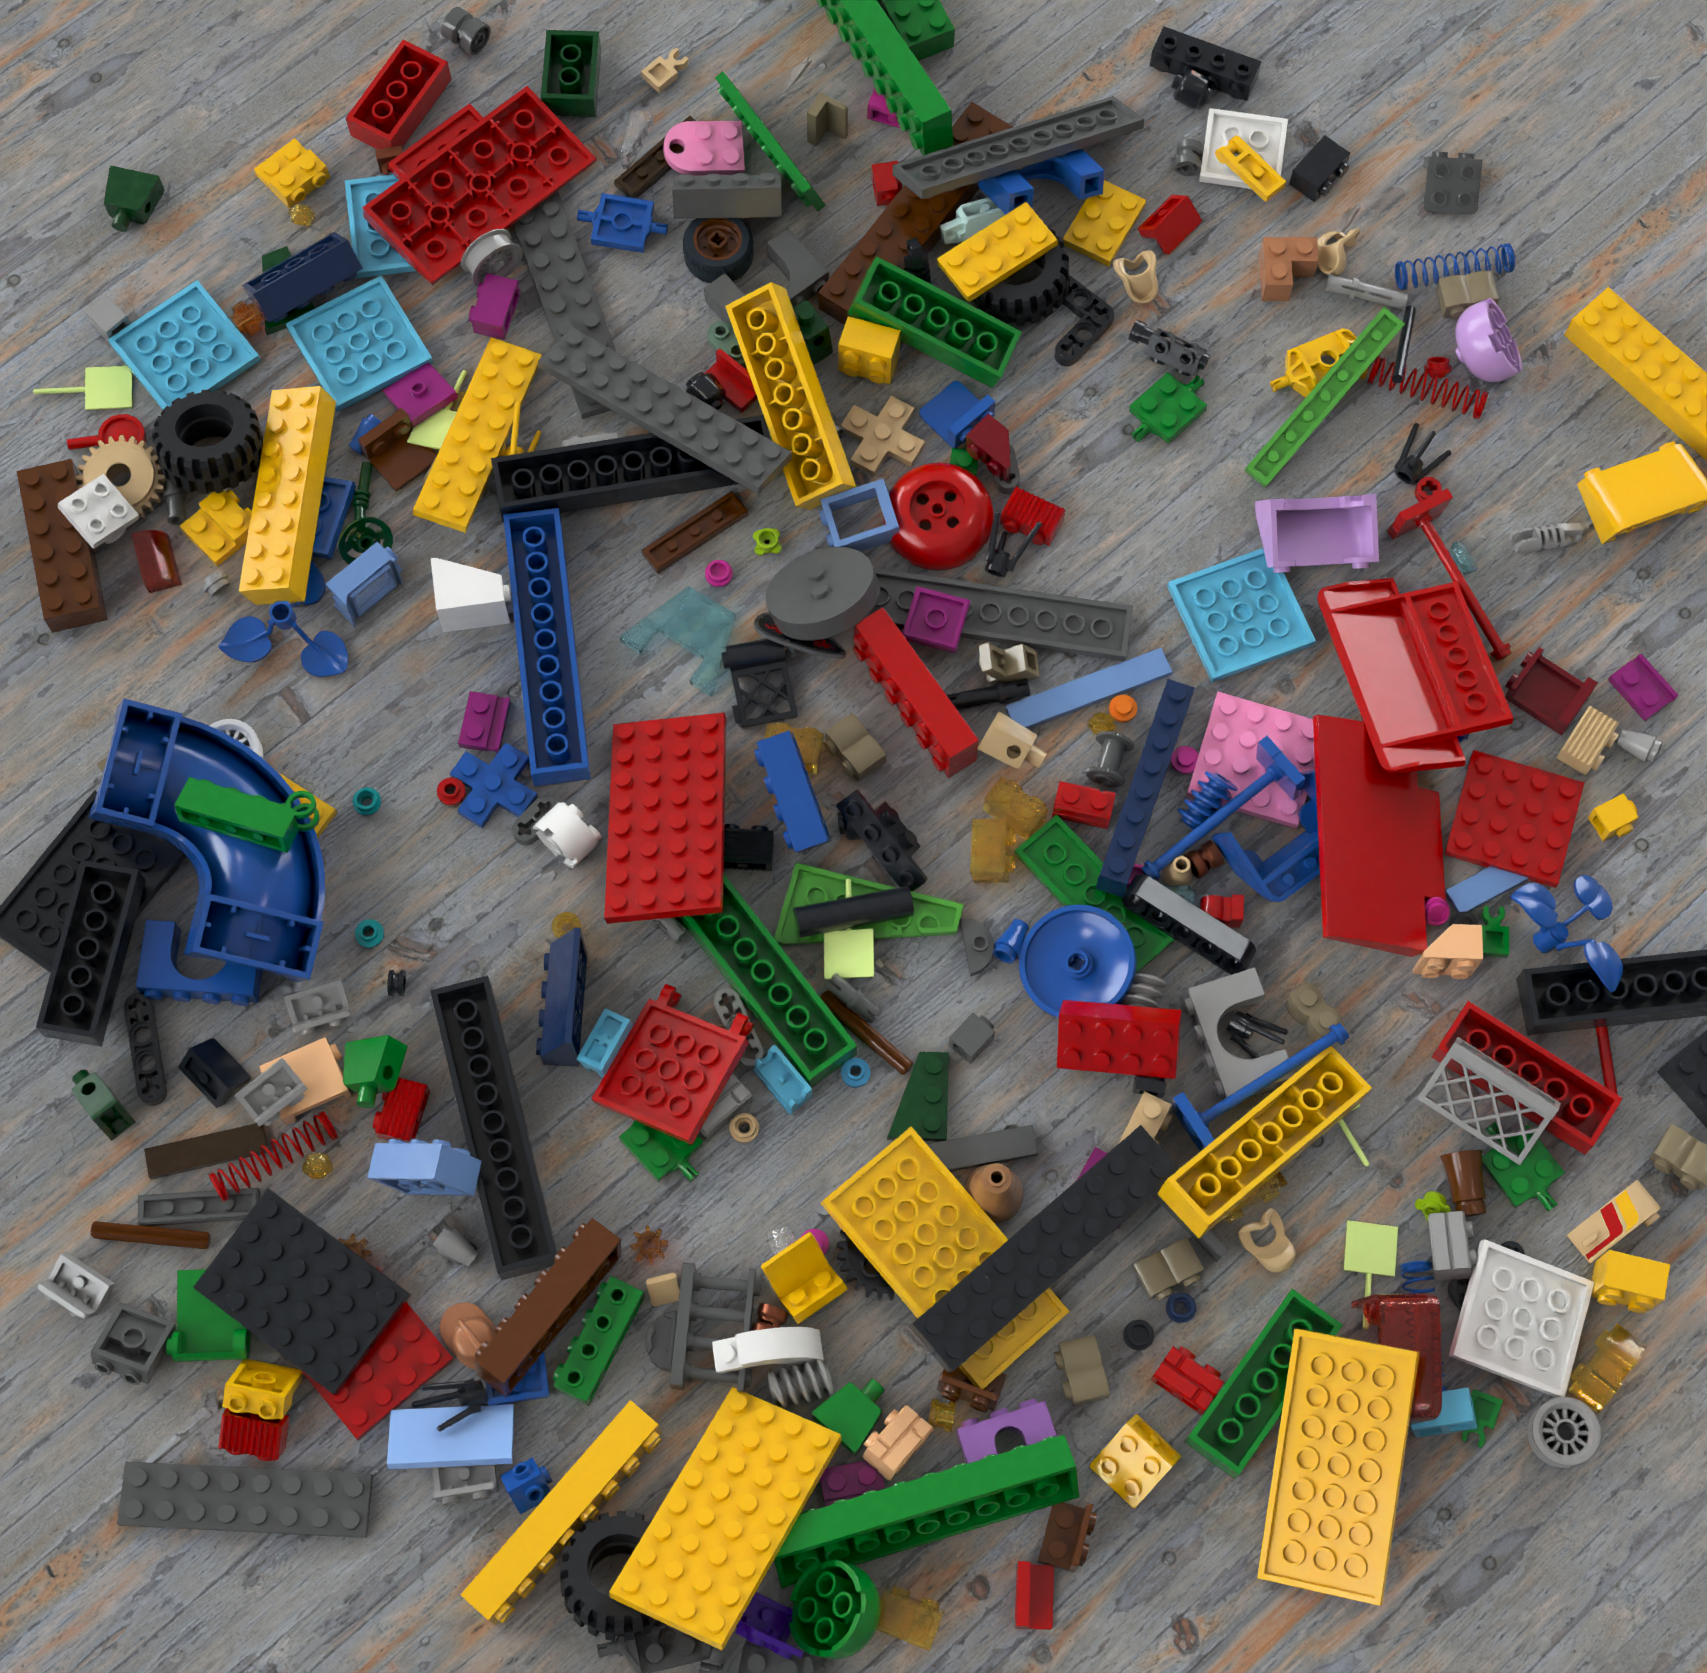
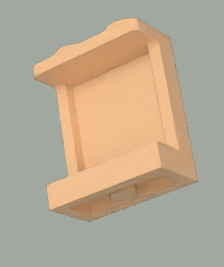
M326 1037L259 1066L263 1073L283 1058L307 1087V1090L303 1092L305 1097L299 1103L292 1107L288 1104L279 1111L281 1114L280 1118L285 1125L297 1121V1115L343 1095L346 1098L352 1096L349 1088L345 1087L343 1083L344 1071H341L338 1061L342 1060L340 1051L336 1043L330 1045Z

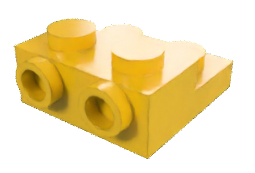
M295 138L254 168L255 175L289 209L293 205L302 202L306 195L315 188L323 186L327 179L330 178L327 166L310 149L306 150Z
M230 489L217 494L213 491L199 503L201 509L180 525L184 534L217 567L247 543L252 511L248 507L243 510L238 505L240 502L239 498Z
M251 1359L242 1360L225 1384L222 1407L229 1408L234 1413L249 1412L258 1414L263 1419H283L292 1405L293 1394L302 1382L303 1373L295 1368Z

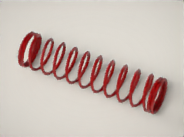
M1377 356L1367 383H1370V385L1373 383L1382 365L1378 385L1379 387L1383 386L1392 369L1389 390L1391 391L1396 385L1395 382L1392 385L1395 361L1391 363L1382 380L1386 359L1385 357ZM1405 366L1403 381L1399 389L1400 395L1405 391L1414 374L1410 397L1412 398L1424 378L1420 400L1423 401L1435 380L1431 405L1435 403L1445 384L1441 407L1444 408L1456 387L1452 412L1456 410L1466 391L1462 414H1466L1477 394L1472 417L1473 419H1480L1489 392L1484 391L1479 401L1480 390L1476 389L1466 406L1469 385L1465 386L1456 402L1459 383L1456 382L1445 400L1448 378L1444 379L1435 396L1438 376L1435 375L1424 393L1428 375L1427 371L1422 374L1414 389L1417 369L1414 368L1403 387L1407 368Z
M321 1111L318 1115H314L313 1120L317 1132L310 1123L303 1121L306 1137L297 1127L292 1128L296 1144L286 1133H282V1141L286 1151L277 1140L271 1139L275 1157L265 1145H261L260 1150L265 1164L254 1151H250L249 1155L254 1170L243 1157H239V1164L244 1177L235 1165L228 1163L233 1183L221 1169L217 1170L219 1180L215 1173L209 1174V1178L223 1202L229 1200L221 1174L234 1191L240 1194L232 1168L245 1185L251 1188L242 1161L259 1182L262 1181L253 1155L268 1175L272 1176V1171L263 1148L280 1170H283V1166L274 1143L280 1148L291 1164L294 1163L285 1137L290 1141L298 1154L304 1158V1153L295 1130L312 1152H315V1148L306 1125L312 1130L320 1143L325 1146L326 1143L316 1118L324 1126L332 1140L338 1139V1135L326 1113Z

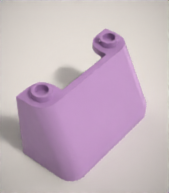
M1376 494L1255 501V514L1268 568L1273 567V573L1290 572L1291 566L1352 563V569L1369 568V562H1379Z

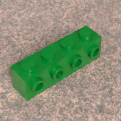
M613 1276L610 1277L608 1283L603 1281L596 1293V1298L599 1299L593 1310L590 1308L587 1310L581 1323L584 1328L580 1336L573 1337L567 1349L570 1355L566 1363L558 1365L552 1380L556 1381L554 1387L557 1391L587 1406L590 1405L645 1299L643 1291Z

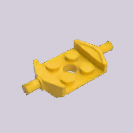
M1341 328L1287 350L1285 356V375L1270 381L1272 391L1276 392L1279 389L1291 386L1306 398L1357 337L1351 330ZM1325 355L1331 356L1335 363L1325 364L1321 361V357ZM1368 368L1360 376L1361 380L1366 378Z

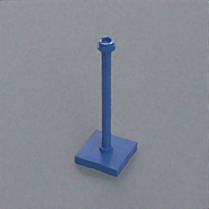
M1267 735L1258 742L1256 759L1265 768L1266 773L1154 862L1151 863L1148 860L1144 862V866L1140 868L1142 873L1158 880L1161 877L1159 872L1273 781L1278 783L1294 801L1302 794L1305 777Z
M1340 1023L1337 1025L1332 1024L1329 1026L1330 1033L1203 1113L1200 1111L1196 1112L1184 1092L1173 1098L1172 1110L1201 1152L1215 1140L1208 1130L1211 1121L1336 1042L1340 1045L1345 1044V1040L1349 1038L1345 1028Z

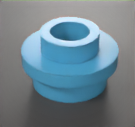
M860 1058L847 1060L841 1068L842 1080L846 1085L853 1088L865 1085L870 1078L869 1065ZM853 1068H859L861 1074L859 1076H852L850 1071Z

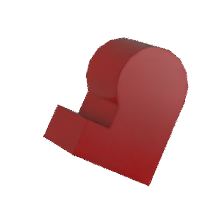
M1232 894V897L1219 895L1204 896L1200 899V909L1228 927L1240 928L1244 918V895Z

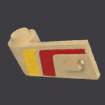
M1636 1180L1566 1236L1585 1259L1592 1263L1642 1223L1647 1228L1661 1216L1657 1211L1661 1207L1643 1185Z

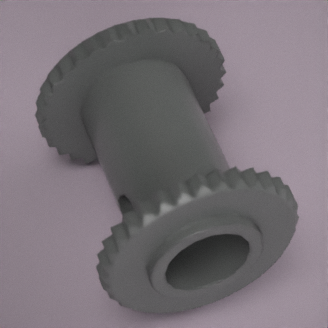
M1113 731L1099 732L1095 738L1102 745L1097 767L1087 768L1086 775L1097 784L1108 787L1122 786L1125 778L1118 773L1124 752L1133 750L1135 744L1132 739L1121 733Z

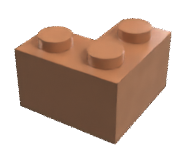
M1263 237L1259 251L1262 301H1289L1293 287V277H1314L1319 261L1317 237Z

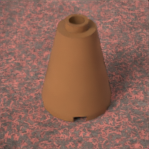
M986 1164L978 1167L969 1175L964 1185L965 1190L996 1224L1007 1221L1014 1216L1023 1201V1187L1019 1177L1002 1164Z

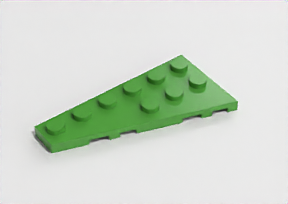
M795 862L774 939L779 945L824 943V933L799 938L793 908L846 898L845 881L848 878L851 879V897L897 887ZM910 891L914 907L913 916L854 927L852 930L874 929V940L956 935L964 904Z

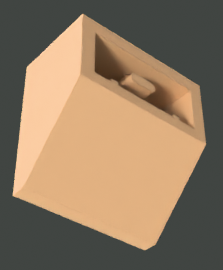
M1452 924L1422 953L1413 968V974H1422L1423 978L1451 975L1453 979H1466L1472 976L1483 960L1482 925Z

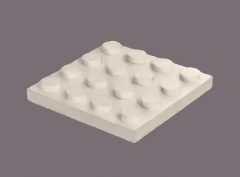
M1481 1240L1476 1254L1477 1263L1472 1268V1274L1469 1279L1449 1356L1556 1398L1565 1397L1595 1282L1488 1240Z

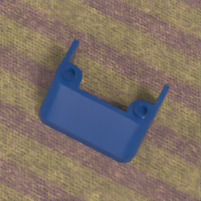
M1315 770L1300 772L1305 777L1303 788L1310 797V800L1301 806L1298 813L1300 823L1305 831L1264 862L1261 861L1254 851L1243 850L1231 832L1217 833L1211 836L1234 873L1267 901H1284L1320 874Z

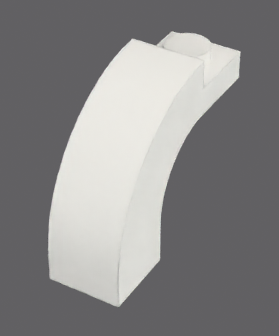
M781 1327L735 1334V1337L712 1342L717 1373H726L767 1364L799 1366L804 1365L805 1362H816L817 1359L824 1360L820 1330L809 1327Z

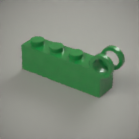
M191 777L188 778L174 804L179 821L285 853H288L299 831L312 830L318 825L320 820L315 797L310 792H294L287 798L286 803L279 804L269 801L261 795L252 796L242 793L233 787L225 788L215 785L206 779L198 780ZM298 798H307L311 801V804L304 803L295 806L293 809L291 808L293 801ZM314 813V819L310 823L299 824L296 822V818H307Z

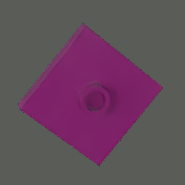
M430 363L415 369L383 390L385 397L397 410L403 408L407 412L413 428L458 398L456 391Z
M916 586L903 628V636L908 642L956 654L971 600Z

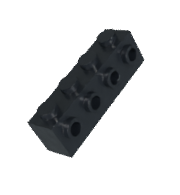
M1163 26L1152 50L1150 66L1158 71L1168 72L1173 75L1178 73L1183 75L1187 69H1192L1209 79V86L1212 87V90L1229 94V96L1235 99L1240 98L1247 101L1258 78L1262 61Z

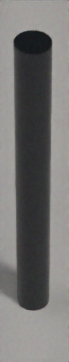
M1411 305L1405 308L1403 319L1405 325L1401 329L1392 381L1395 383H1401L1404 377L1416 308Z

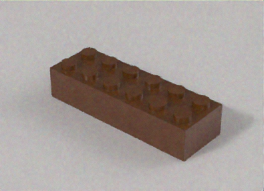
M72 459L17 471L43 618L52 633L108 620L95 551L58 509V503L79 490L78 486L81 485L76 479V476L80 475Z
M591 1218L587 1225L582 1223L576 1229L572 1236L574 1238L573 1242L568 1248L563 1246L557 1252L553 1259L555 1264L549 1271L543 1270L534 1282L536 1287L529 1295L525 1293L520 1297L514 1306L516 1309L514 1314L509 1319L505 1317L494 1331L496 1336L490 1343L485 1341L475 1353L478 1377L505 1398L510 1395L533 1364L539 1359L543 1351L548 1348L621 1257V1239L593 1218Z

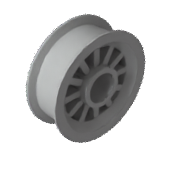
M495 229L489 231L472 242L461 258V267L464 271L472 274V281L476 286L480 282L484 283L487 273L506 278L520 263L523 255L522 248L518 244L511 242L512 238L508 230Z
M1557 1397L1545 1402L1534 1411L1527 1427L1528 1441L1534 1454L1547 1465L1561 1469L1572 1468L1588 1460L1597 1450L1601 1436L1600 1425L1594 1412L1585 1403L1571 1397ZM1567 1412L1571 1413L1569 1419H1567ZM1576 1417L1580 1420L1577 1424L1574 1422ZM1559 1425L1568 1428L1570 1432L1569 1440H1564L1558 1435L1557 1428ZM1583 1425L1584 1431H1579L1578 1428ZM1543 1435H1549V1438L1544 1440ZM1578 1437H1585V1441L1581 1440ZM1552 1442V1448H1550L1547 1444ZM1559 1447H1560V1454L1556 1452Z

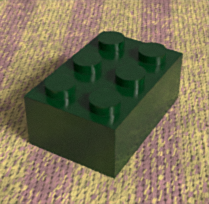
M546 30L541 101L556 116L596 117L601 62V43L598 31Z

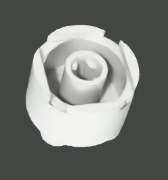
M558 802L533 826V829L539 830L536 832V835L556 857L563 855L567 858L563 863L570 868H574L598 845V841L602 836L592 825L587 826L581 820L584 815L575 805L571 804L568 806L565 802Z

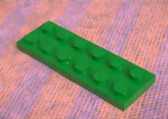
M723 71L715 77L720 84V87L717 89L718 92L728 102L731 109L759 143L766 155L772 160L778 171L788 181L798 197L807 207L812 204L817 211H820L826 204Z
M1055 815L1014 850V855L1063 906L1089 905L1110 913L1124 926L1135 947L1137 959L1136 973H1139L1175 941L1174 938L1128 910L1122 903V897L1096 889L1103 862L1058 815Z

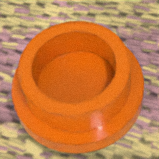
M1118 695L1111 700L1109 713L1118 722H1129L1136 716L1137 703L1128 695Z

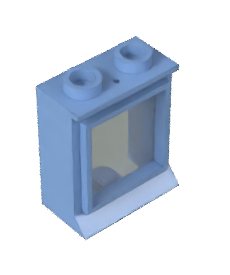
M378 542L325 584L334 594L332 596V599L335 601L334 607L354 628L357 616L360 618L398 586L397 583L404 584L400 574L402 569L396 562L398 557L389 547L384 549Z

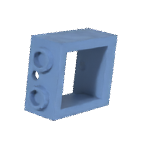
M884 478L820 499L823 509L819 510V515L823 526L828 525L830 534L826 535L829 547H847L861 552L890 542L892 537L900 531ZM878 497L886 525L840 539L832 512Z

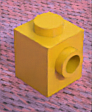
M1623 793L1595 807L1588 816V819L1601 840L1605 841L1615 835L1621 838L1633 831V825L1639 816L1637 815L1638 811L1635 804L1628 800Z

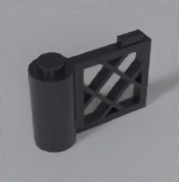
M765 638L726 646V652H722L721 656L724 669L730 668L737 701V705L732 706L735 723H741L742 728L797 718L798 714L784 645ZM782 670L784 681L778 689L765 681L770 672ZM759 674H764L762 678L757 676ZM750 676L758 682L751 694L740 688L739 678ZM761 685L775 693L767 705L754 697ZM784 687H786L787 695L782 692ZM742 695L747 698L744 704L742 700ZM778 695L789 702V712L778 713L770 708ZM750 701L764 709L758 718L746 719L745 708ZM767 711L772 714V715L765 716V714L767 713Z

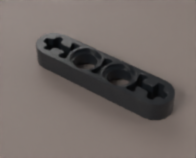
M136 993L129 996L124 1004L136 1088L139 1098L145 1104L156 1106L165 1100L167 1088L154 1007L148 997H144L141 993ZM137 1002H141L143 1006H146L141 1009L142 1018L145 1021H139L138 1014L132 1010L136 1008ZM143 1028L149 1029L151 1031L150 1039L144 1043L137 1042V1032ZM146 1056H152L155 1058L154 1067L148 1071L142 1070L140 1068L141 1060ZM146 1078H152L153 1085L159 1089V1091L154 1093L155 1097L153 1098L145 1094V1092L150 1090L149 1081Z

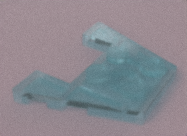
M688 586L624 632L619 638L621 643L642 654L656 633L659 632L704 660L690 678V684L707 695L712 696L722 666L721 653L725 652L735 621V613Z

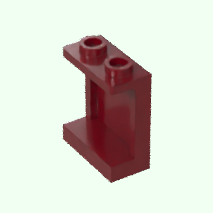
M1539 646L1534 654L1530 651L1520 664L1524 668L1519 675L1514 672L1505 685L1509 689L1505 698L1562 736L1598 682L1590 677L1585 682H1582L1543 657L1544 649Z

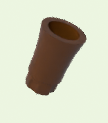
M1466 1150L1441 1155L1440 1158L1446 1171L1452 1202L1455 1204L1456 1211L1465 1212V1217L1485 1214L1486 1206L1484 1199H1486L1482 1172V1150Z

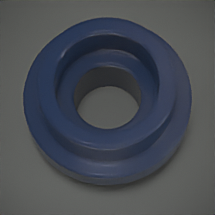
M1178 1292L1171 1295L1167 1300L1166 1313L1172 1321L1186 1323L1194 1317L1196 1303L1189 1294ZM1178 1303L1184 1304L1186 1312L1178 1313L1175 1305Z

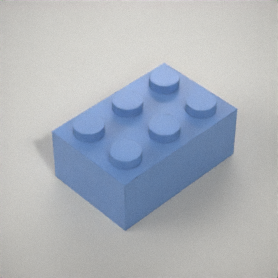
M389 1139L388 1143H375L367 1178L407 1195L474 1196L482 1161L470 1156L471 1152L468 1150L451 1148V1143L444 1140L434 1139L433 1143L429 1144L417 1139H411L410 1143Z

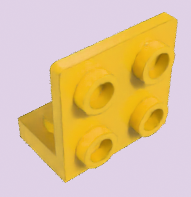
M808 1232L761 1265L779 1301L797 1324L848 1290L843 1280L829 1265L811 1232Z
M1135 1414L1091 1462L1090 1468L1132 1508H1136L1182 1456L1138 1414Z

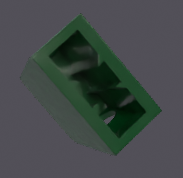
M110 166L104 205L109 216L114 218L112 222L114 229L126 232L130 222L147 223L165 191L158 175Z
M804 300L793 307L811 361L815 365L833 353L828 325L809 301Z
M83 1069L73 1076L72 1081L75 1086L71 1092L91 1119L111 1141L136 1123L96 1072L90 1074L88 1070Z

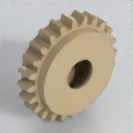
M120 435L119 441L116 442L110 436L108 444H104L101 440L98 441L100 448L96 450L90 447L89 450L92 455L90 457L83 455L82 458L86 464L78 465L77 467L83 473V475L76 476L78 482L81 483L78 488H82L102 474L112 483L113 478L118 473L130 472L131 478L129 482L124 486H115V488L142 518L145 517L143 510L147 508L153 511L154 508L151 503L153 501L160 503L161 500L157 494L165 492L164 487L160 484L165 483L166 477L162 475L163 472L158 457L155 455L154 448L152 446L147 448V444L143 440L137 445V440L133 436H131L128 442L123 435Z

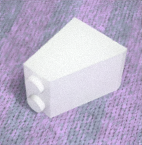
M431 558L436 610L443 632L510 623L509 613H514L509 584L504 585L501 575L439 558Z

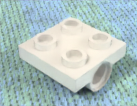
M104 474L58 503V509L93 549L104 542L106 544L115 542L124 534L126 527L139 520V514Z

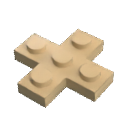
M890 396L878 417L853 405L841 424L846 431L845 434L861 441L850 459V465L875 476L886 457L890 456L912 468L925 447L924 440L904 431L915 413V408L893 396Z

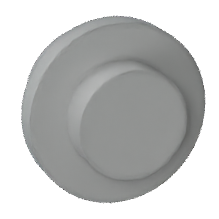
M218 571L209 575L204 580L206 583L203 586L204 592H209L213 597L224 591L230 585L227 580L228 575L226 573L219 574Z

